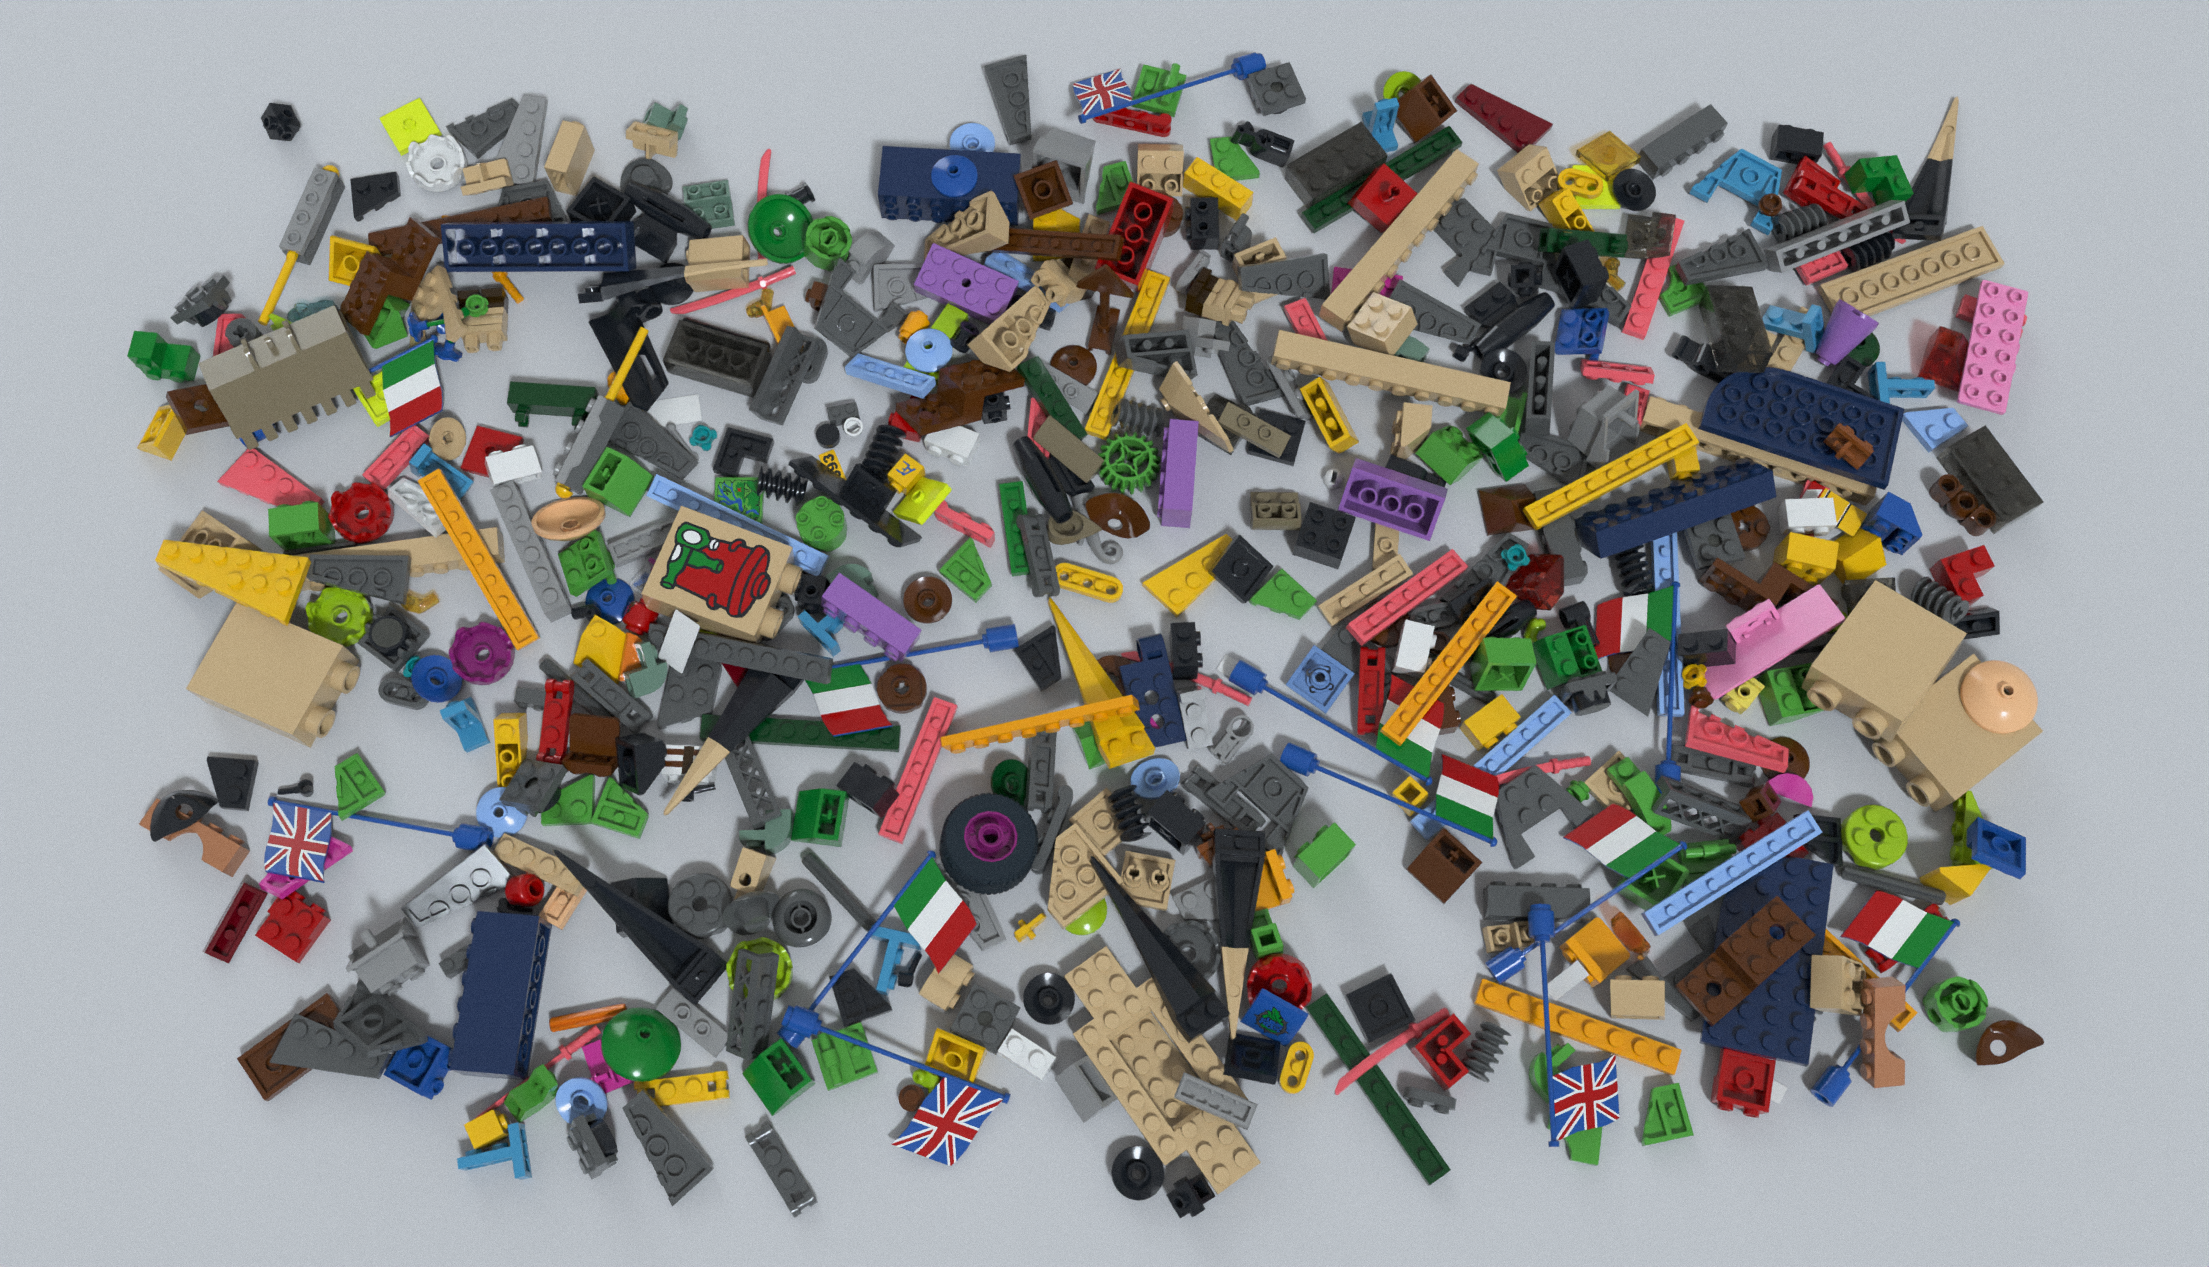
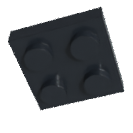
M1260 409L1259 419L1289 434L1291 437L1279 458L1250 443L1248 454L1294 466L1306 421Z
M1236 535L1209 569L1208 573L1241 603H1246L1274 566L1241 535Z
M1392 973L1344 996L1368 1043L1415 1021Z
M1229 1032L1223 1075L1275 1085L1281 1042L1237 1033L1236 1037L1232 1040Z

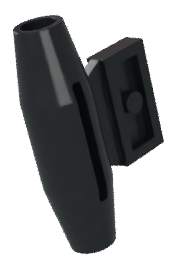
M631 181L625 188L624 194L631 197L632 204L645 214L634 222L635 246L667 264L678 244L677 233L694 239H706L709 237L712 226L686 205L657 189L635 181Z
M1498 282L1465 307L1464 313L1482 324V327L1488 328L1472 345L1475 355L1483 360L1491 351L1508 348L1535 328L1555 307L1552 297L1548 293L1543 292L1518 305L1515 295L1501 282Z
M1028 436L1017 439L1013 443V449L1021 472L1037 500L1056 523L1061 524L1068 521L1073 516V511L1067 494L1073 497L1082 493H1090L1095 487L1091 480L1088 483L1084 482L1053 455L1047 459Z
M1490 578L1481 580L1446 603L1457 623L1461 626L1494 586ZM1524 599L1510 605L1485 638H1511L1537 615L1533 603L1528 599ZM1478 647L1466 662L1473 660Z

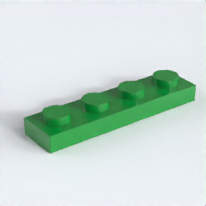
M1023 481L999 484L1012 577L1028 575L1030 570L1022 534L1016 523L1018 515H1028Z

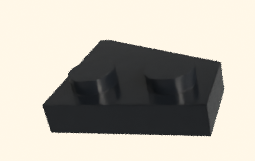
M854 968L844 971L832 986L844 1027L893 1011L892 1007Z

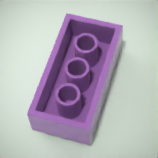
M935 243L932 244L914 283L916 293L943 305L949 303L967 313L968 316L988 325L1010 308L1019 288L1018 280ZM969 283L971 285L969 287H964L962 284Z
M1170 419L1169 428L1164 427L1157 517L1162 518L1161 526L1190 528L1199 421Z
M1356 458L1338 511L1430 541L1448 488Z
M841 573L836 576L822 595L821 606L824 608L823 612L832 619L838 617L844 622L843 626L852 633L858 631L865 636L863 640L874 648L877 645L885 650L884 655L894 662L897 659L903 662L920 638L922 631L920 628Z

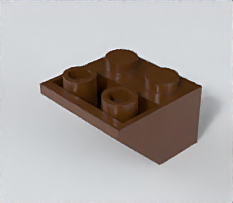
M1430 74L1397 99L1399 108L1396 119L1412 141L1416 143L1457 112V109Z
M1443 828L1406 870L1440 902L1445 904L1483 862Z

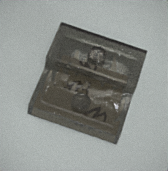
M1653 212L1652 217L1628 214L1625 231L1628 249L1624 258L1648 259L1670 256L1676 214Z

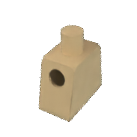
M742 848L730 883V887L738 889L734 900L746 893L764 890L776 857L754 849ZM751 877V883L748 885L747 880Z

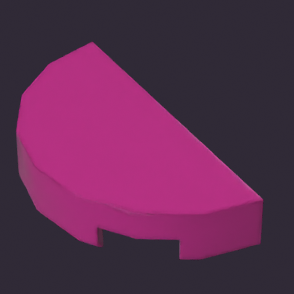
M1785 772L1767 780L1776 794L1812 808V788L1805 779L1797 774Z

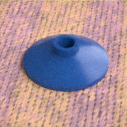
M950 155L940 159L934 165L931 172V180L935 189L948 197H961L973 190L978 179L977 169L973 162L960 155ZM951 171H958L955 174L950 173Z
M603 579L590 588L586 596L585 605L595 604L602 612L601 618L614 625L622 622L628 604L631 601H635V597L630 586L624 581L617 579L615 584L609 585L607 580ZM611 595L612 599L609 602H605L604 598Z
M430 655L419 660L411 674V681L415 691L422 698L436 703L446 702L454 698L461 689L462 678L453 670L451 660L439 655ZM436 679L438 685H434L430 680Z

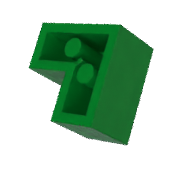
M1897 155L1858 159L1844 174L1852 194L1871 192L1877 205L1890 200L1906 202L1914 194Z
M134 331L127 355L147 378L152 380L170 379L178 383L195 380L201 357L192 346L168 344L158 333Z
M1488 412L1466 428L1472 442L1487 456L1493 471L1505 482L1529 466L1525 457L1527 452L1518 442V439H1520L1518 432L1513 427L1508 428L1501 417L1496 418Z

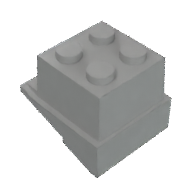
M1052 127L1045 138L1040 137L1033 148L1032 168L1057 160L1072 201L1084 204L1096 141Z
M1609 385L1602 391L1598 390L1590 401H1584L1576 411L1578 416L1569 427L1571 432L1567 440L1587 456L1586 461L1596 469L1628 454L1637 447L1640 424H1638L1639 421L1637 420L1639 391L1635 389L1626 396Z
M403 917L376 936L373 935L370 929L362 932L360 935L365 943L350 952L348 955L350 961L345 969L347 972L351 970L356 971L371 993L379 995L388 994V996H391L403 988L401 984L407 980L414 981L425 974L424 969L430 965L415 940L418 938L417 933L408 919Z

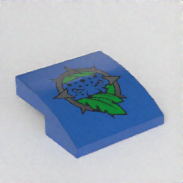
M1262 988L1255 996L1251 1006L1246 1010L1240 1022L1274 1041L1281 1042V1045L1286 1047L1297 1034L1309 1014Z

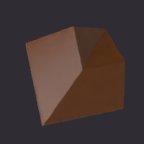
M1057 160L1013 175L1029 220L1073 205Z
M1526 484L1478 490L1487 536L1534 530L1523 512L1524 507L1535 502V496Z

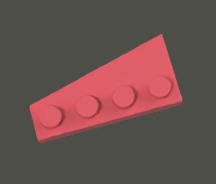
M247 449L217 481L222 486L230 487L242 494L250 495L262 502L275 506L282 504L300 505L305 501L318 502L321 506L324 503L322 498L256 449Z
M1691 705L1688 713L1685 747L1785 773L1788 767V748L1759 735L1756 737L1748 735L1744 728L1737 725L1734 728L1720 722L1721 718L1713 714L1710 717L1699 712V708Z

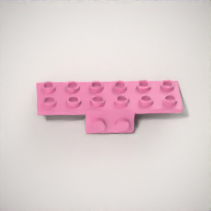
M1983 280L1980 283L1957 398L1958 403L2000 415L2006 412L2012 377L2016 370V356L2020 349L2019 340L2028 291L1988 280Z
M1816 585L1777 610L1770 599L1758 603L1753 609L1742 616L1735 617L1730 623L1725 625L1736 642V664L1706 667L1705 678L1707 684L1705 687L1708 692H1711L1712 698L1716 700L1842 624L1846 619L1821 585Z

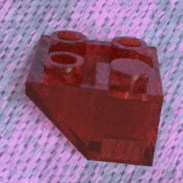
M1939 326L1928 340L1917 377H1922L1925 380H1934V383L1959 392L1969 343L1962 333Z
M1531 553L1528 555L1530 559L1527 566L1522 565L1509 578V582L1505 587L1517 595L1516 598L1518 600H1530L1536 610L1550 611L1564 593V558L1558 554Z

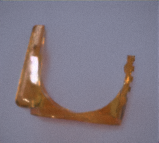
M1620 911L1611 918L1613 933L1629 951L1638 954L1637 958L1640 961L1644 960L1650 953L1649 948L1651 946L1623 912Z

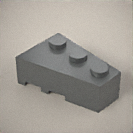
M1189 330L1123 335L1114 343L1118 367L1165 378L1172 364L1178 361L1190 380L1198 375Z

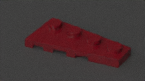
M1473 84L1467 86L1455 99L1457 105L1517 153L1529 144L1535 145L1553 126L1552 123Z

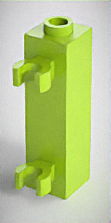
M948 303L930 329L943 332L951 340L960 330V323L963 321L969 322L968 314ZM926 345L924 348L931 349L932 345ZM908 361L906 362L904 368L935 377L936 385L938 386L939 371L931 373L921 372L913 368Z

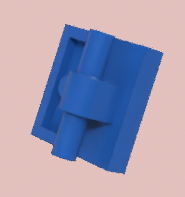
M1608 309L1561 310L1555 342L1556 355L1590 354L1589 360L1599 361V355L1603 351L1609 318Z

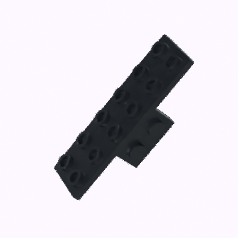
M813 456L790 460L788 465L794 469L795 474L802 478H807L813 483L812 486L815 489L827 493L831 496V500L834 503L846 507L850 510L849 513L853 517L862 519L873 532L881 533L892 546L901 548L920 542L922 539L919 534L886 511L897 490L861 463L854 466L848 479L845 480Z

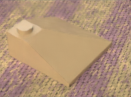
M203 510L179 540L180 542L260 552L262 550ZM161 566L158 568L160 572L199 599L213 591V589L207 586L203 587L186 576L182 577Z

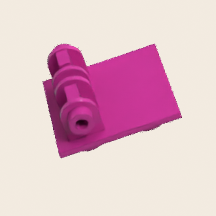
M601 1039L582 1047L591 1074L589 1079L596 1082L605 1094L635 1082L619 1076L607 1065L601 1051Z

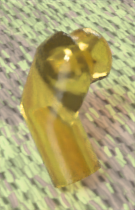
M1608 258L1604 263L1609 273L1607 282L1619 292L1626 285L1618 276L1620 261L1617 258Z
M763 289L761 300L747 307V315L751 318L763 316L760 307L762 305L766 306L768 312L771 311L774 291Z
M434 593L429 594L423 599L407 594L406 605L401 604V606L407 611L421 614L440 603Z

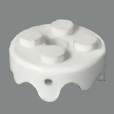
M429 135L424 143L418 144L415 141L410 143L406 167L414 182L422 189L431 192H443L457 186L464 178L463 168L467 167V159L463 150L451 135L446 137ZM436 163H444L440 169H433Z

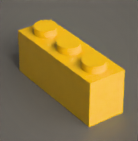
M1196 157L1184 172L1183 188L1199 198L1218 197V210L1237 221L1242 213L1246 214L1252 206L1253 191L1199 157Z
M1318 377L1300 388L1330 449L1341 454L1359 443L1327 381Z

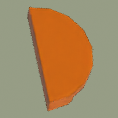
M626 632L618 681H625L623 677L624 672L641 667L634 643L642 640L637 635Z

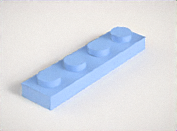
M992 253L986 258L984 263L986 267L1018 280L1019 288L1028 292L1035 286L1031 282L1035 271L1009 254ZM1040 286L1039 289L1046 296V291L1043 289L1042 286ZM1053 302L1049 307L1060 313L1069 304L1067 303L1065 306L1060 307L1056 302Z
M859 353L845 366L847 375L922 399L936 385L935 377Z

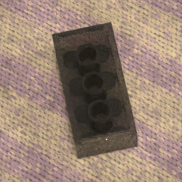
M1361 121L1287 164L1284 179L1308 209L1386 163L1388 154Z
M1707 285L1699 303V309L1717 371L1764 373L1773 351L1753 287Z
M679 320L662 361L667 372L754 398L772 360V355L768 345Z
M1986 425L1951 444L1936 457L1946 472L1955 476L1959 483L1965 486L1962 490L1974 494L1978 499L1979 506L1984 504L1985 508L1993 511L1996 517L1995 524L1990 528L1993 535L2030 514L2044 503Z

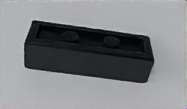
M1990 607L1968 610L1963 619L1953 626L1967 633L1964 639L1999 635L2000 613L1999 610Z

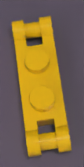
M728 1071L634 1082V1090L637 1091V1094L643 1089L646 1091L655 1089V1098L653 1099L660 1107L730 1098V1091L726 1086V1080H729ZM709 1082H716V1091L710 1092Z

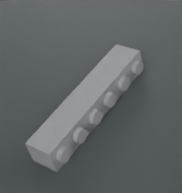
M1890 200L1764 249L1770 271L1786 272L1910 223L1905 201Z
M513 480L491 489L490 492L544 614L551 623L571 614V604L541 537L533 531L532 517L520 490Z

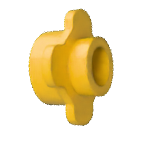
M1690 664L1686 666L1682 672L1684 679L1683 687L1686 689H1690L1693 686L1704 687L1707 684L1705 678L1706 666L1703 664Z

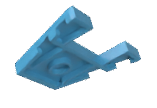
M1741 148L1714 172L1709 173L1701 182L1696 183L1692 187L1690 194L1708 203L1717 186H1720L1758 206L1760 199L1764 195L1771 193L1778 195L1782 169ZM1759 210L1750 226L1769 235L1773 229V216H1766Z

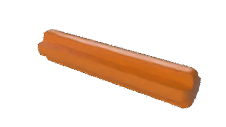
M622 1003L552 1017L549 1019L551 1032L608 1022L618 1013L627 1010L626 1004Z

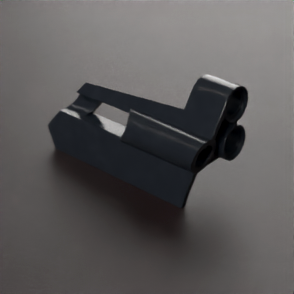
M650 288L643 289L638 293L634 290L616 296L618 303L606 315L591 319L588 322L616 374L639 328H645L644 322L660 316L663 312L658 298ZM648 334L622 384L632 405L644 411H648L669 384ZM640 355L646 356L656 375L654 380L651 378Z

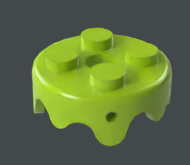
M336 587L325 588L316 601H310L306 605L309 630L344 647H349L359 642L366 634L365 625L367 623L372 624L373 622L371 604L360 593ZM340 613H347L348 616L345 622L336 623V618Z
M1862 806L1850 813L1841 824L1842 851L1848 852L1853 857L1856 865L1880 870L1899 860L1906 850L1908 844L1906 827L1895 812L1884 806ZM1871 829L1877 830L1881 834L1880 842H1875L1871 839Z
M765 937L742 941L737 944L726 966L730 988L734 990L739 949H747L757 954L773 952L779 954L774 1000L781 997L788 989L793 977L792 961L784 947ZM747 958L746 967L748 972H750L752 960ZM744 984L743 986V993L745 997L748 996V988L746 984Z

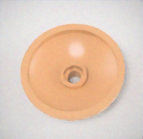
M571 497L552 502L541 508L533 516L531 524L533 531L545 539L572 541L582 538L597 529L603 522L606 511L604 505L594 498Z
M1999 660L1982 662L1965 675L1961 684L1960 697L1965 712L1975 724L1989 732L1997 734L2016 732L2027 726L2036 714L2038 696L2035 686L2024 671L2011 663ZM2004 689L2008 690L2009 695L2004 693Z

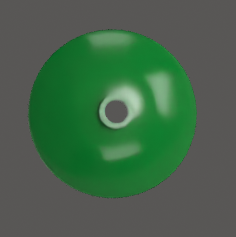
M783 194L770 195L756 203L749 214V238L754 248L764 258L779 264L793 263L804 257L805 235L808 226L813 222V218L808 209L797 199ZM774 229L779 231V236L774 234Z
M636 1007L618 1013L608 1022L601 1038V1051L605 1062L616 1074L628 1080L646 1082L664 1076L674 1067L681 1051V1038L675 1024L661 1012L650 1008ZM640 1034H647L648 1038H642Z

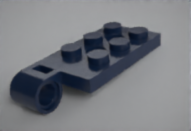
M1159 633L1136 638L1137 652L1141 662L1118 667L1125 696L1133 695L1139 701L1140 710L1134 712L1144 724V730L1155 748L1187 741L1163 636ZM1147 691H1154L1157 694L1158 700L1154 705H1150L1145 701V693ZM1153 715L1162 717L1163 726L1160 729H1155L1151 726L1150 719Z

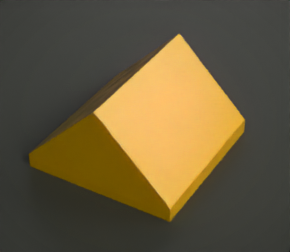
M333 235L330 236L329 281L350 286L366 252L369 251L381 255L375 246Z
M170 405L161 406L157 409L137 449L172 461L185 436V432Z
M1859 528L1853 537L1846 533L1834 541L1839 542L1836 569L1833 572L1847 590L1887 565L1881 537Z
M1985 864L1939 867L1919 877L1920 883L1924 886L1943 890L1946 894L1945 902L1952 905L1970 897L1991 867Z
M937 1028L925 1065L974 1083L987 1050L980 1045Z

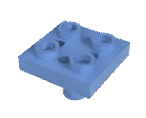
M1314 645L1286 683V686L1326 714L1355 673ZM1326 666H1329V667L1331 668V671H1330L1329 673H1327V672L1325 671V670L1329 671V668L1326 667ZM1308 669H1311V670L1308 671V674H1310L1311 672H1313V673L1311 674V676H1308V675L1306 674V671H1307ZM1329 683L1333 684L1334 686L1332 690H1329L1332 688V685L1328 686ZM1311 686L1314 687V688H1311V691H1315V693H1311V692L1309 691V688H1310Z

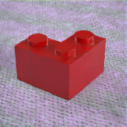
M1985 545L1940 559L1929 570L1934 580L1939 583V586H1944L1947 588V591H1952L1954 596L1958 595L1962 600L1968 601L1970 606L1984 596L1976 578L1984 576L1995 565Z
M1454 1013L1410 1049L1444 1091L1452 1087L1469 1072L1452 1050L1471 1033Z

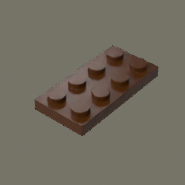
M326 993L301 1011L299 1015L334 1029L333 1021L338 1013L341 1012V1009L331 994ZM292 1019L237 1058L264 1101H270L312 1070L270 1063Z

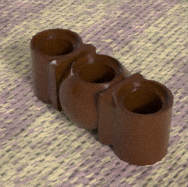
M1951 474L1941 476L1930 487V497L1934 501L1939 502L1942 507L1946 504L1947 512L1951 517L1956 520H1964L1960 525L1964 526L1970 535H1983L1996 522L1993 511L1985 508L1984 504L1979 506L1975 495L1969 491L1962 490L1965 486L1960 484L1955 476Z

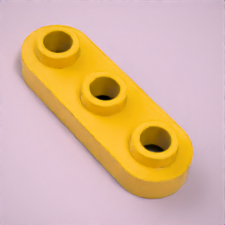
M1060 563L1055 567L1059 585L1062 589L1108 603L1117 602L1122 597L1123 585L1115 577L1069 563ZM1066 574L1069 576V579L1062 580L1060 577ZM1089 581L1092 583V586L1085 587L1083 584ZM1111 588L1115 590V593L1108 594L1106 591Z

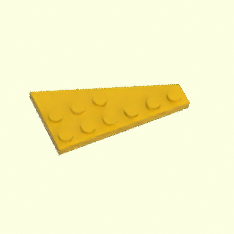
M163 540L155 559L159 566L182 577L186 576L203 587L207 586L216 593L245 607L258 610L262 615L277 619L286 626L289 624L311 565L308 557Z

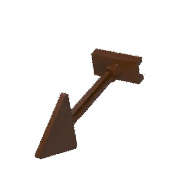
M1105 264L1079 280L1076 287L1100 293V306H1097L1088 350L1092 351L1093 348L1104 350L1106 354L1111 355L1120 309L1110 308V294L1133 298L1134 292Z

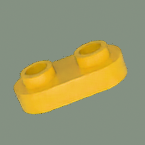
M1567 168L1561 171L1558 176L1560 190L1569 187L1573 195L1595 199L1603 192V181L1598 175ZM1569 180L1574 182L1571 185L1566 184ZM1591 186L1596 188L1593 191L1588 190V188Z
M1296 1042L1287 1051L1279 1077V1084L1282 1090L1288 1094L1299 1093L1305 1087L1310 1072L1314 1052L1312 1047L1305 1042ZM1301 1051L1304 1054V1060H1297L1295 1053ZM1288 1077H1295L1297 1080L1296 1085H1289L1287 1082Z

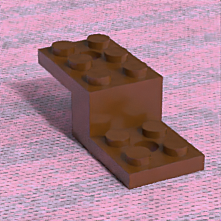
M409 217L407 224L403 228L402 235L393 249L391 258L367 251L360 262L354 280L350 284L345 300L340 306L339 311L342 312L345 320L360 334L369 336L388 295L412 301L441 239L418 219Z
M980 359L951 365L950 367L940 369L937 393L928 394L923 399L918 397L896 403V412L920 436L981 421L984 396L1024 387L1025 378L1015 369L1008 372L985 364Z
M207 384L167 391L166 399L186 435L229 427ZM203 406L207 409V411L202 412L198 409H195L194 407Z
M1718 557L1699 579V582L1707 590L1720 594L1729 604L1737 605L1745 610V612L1750 611L1755 605L1770 599L1774 606L1779 601L1784 606L1814 587L1776 562L1756 582ZM1830 597L1834 604L1837 606L1839 602Z
M1776 896L1721 943L1714 953L1676 984L1675 988L1712 1027L1808 943L1815 934ZM1774 926L1779 927L1783 931V938L1774 939L1770 935L1769 929ZM1708 983H1715L1719 986L1720 994L1718 996L1708 994L1706 991Z

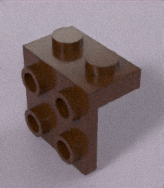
M573 713L569 719L570 751L561 761V765L572 774L591 773L598 777L611 776L618 767L615 738L620 737V720L616 717Z

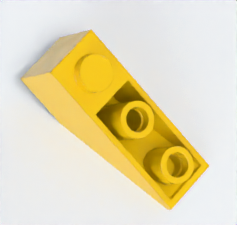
M1569 187L1554 191L1538 204L1554 228L1595 232Z
M501 713L493 719L498 787H507L520 765L527 757L528 731L526 713Z

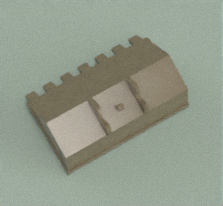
M335 305L291 324L287 320L282 321L284 327L249 342L246 338L240 339L242 345L198 363L207 387L226 418L236 439L242 438L249 450L259 446L253 435V432L262 429L268 441L277 439L279 436L272 424L280 420L287 432L290 433L297 430L298 426L292 417L296 413L301 412L307 424L316 422L318 418L312 406L319 403L328 416L336 413L337 409L331 400L335 396L340 395L346 407H350L357 403L351 392L356 387H360L366 399L376 395L370 381L374 380L344 315Z

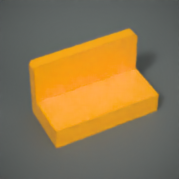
M762 305L760 307L764 319L778 346L786 327H794V324L785 306L768 312L766 306Z

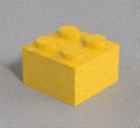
M1790 532L1775 548L1773 563H1778L1813 586L1820 585L1836 569L1839 542Z

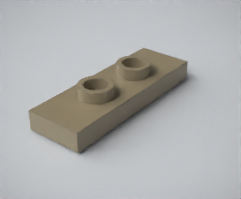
M1230 402L1226 404L1218 420V423L1224 429L1278 458L1282 455L1291 437L1289 434Z

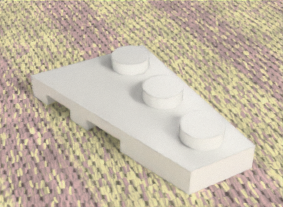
M402 478L388 489V497L435 538L446 530L420 485Z

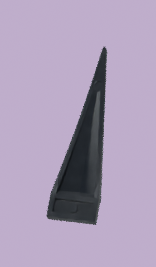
M552 849L557 858L668 983L693 1005H696L726 970L727 962L711 948L563 853Z
M1091 856L1090 863L1132 936L1173 1024L1188 1044L1228 1018L1230 1013L1216 996V990L1096 858Z

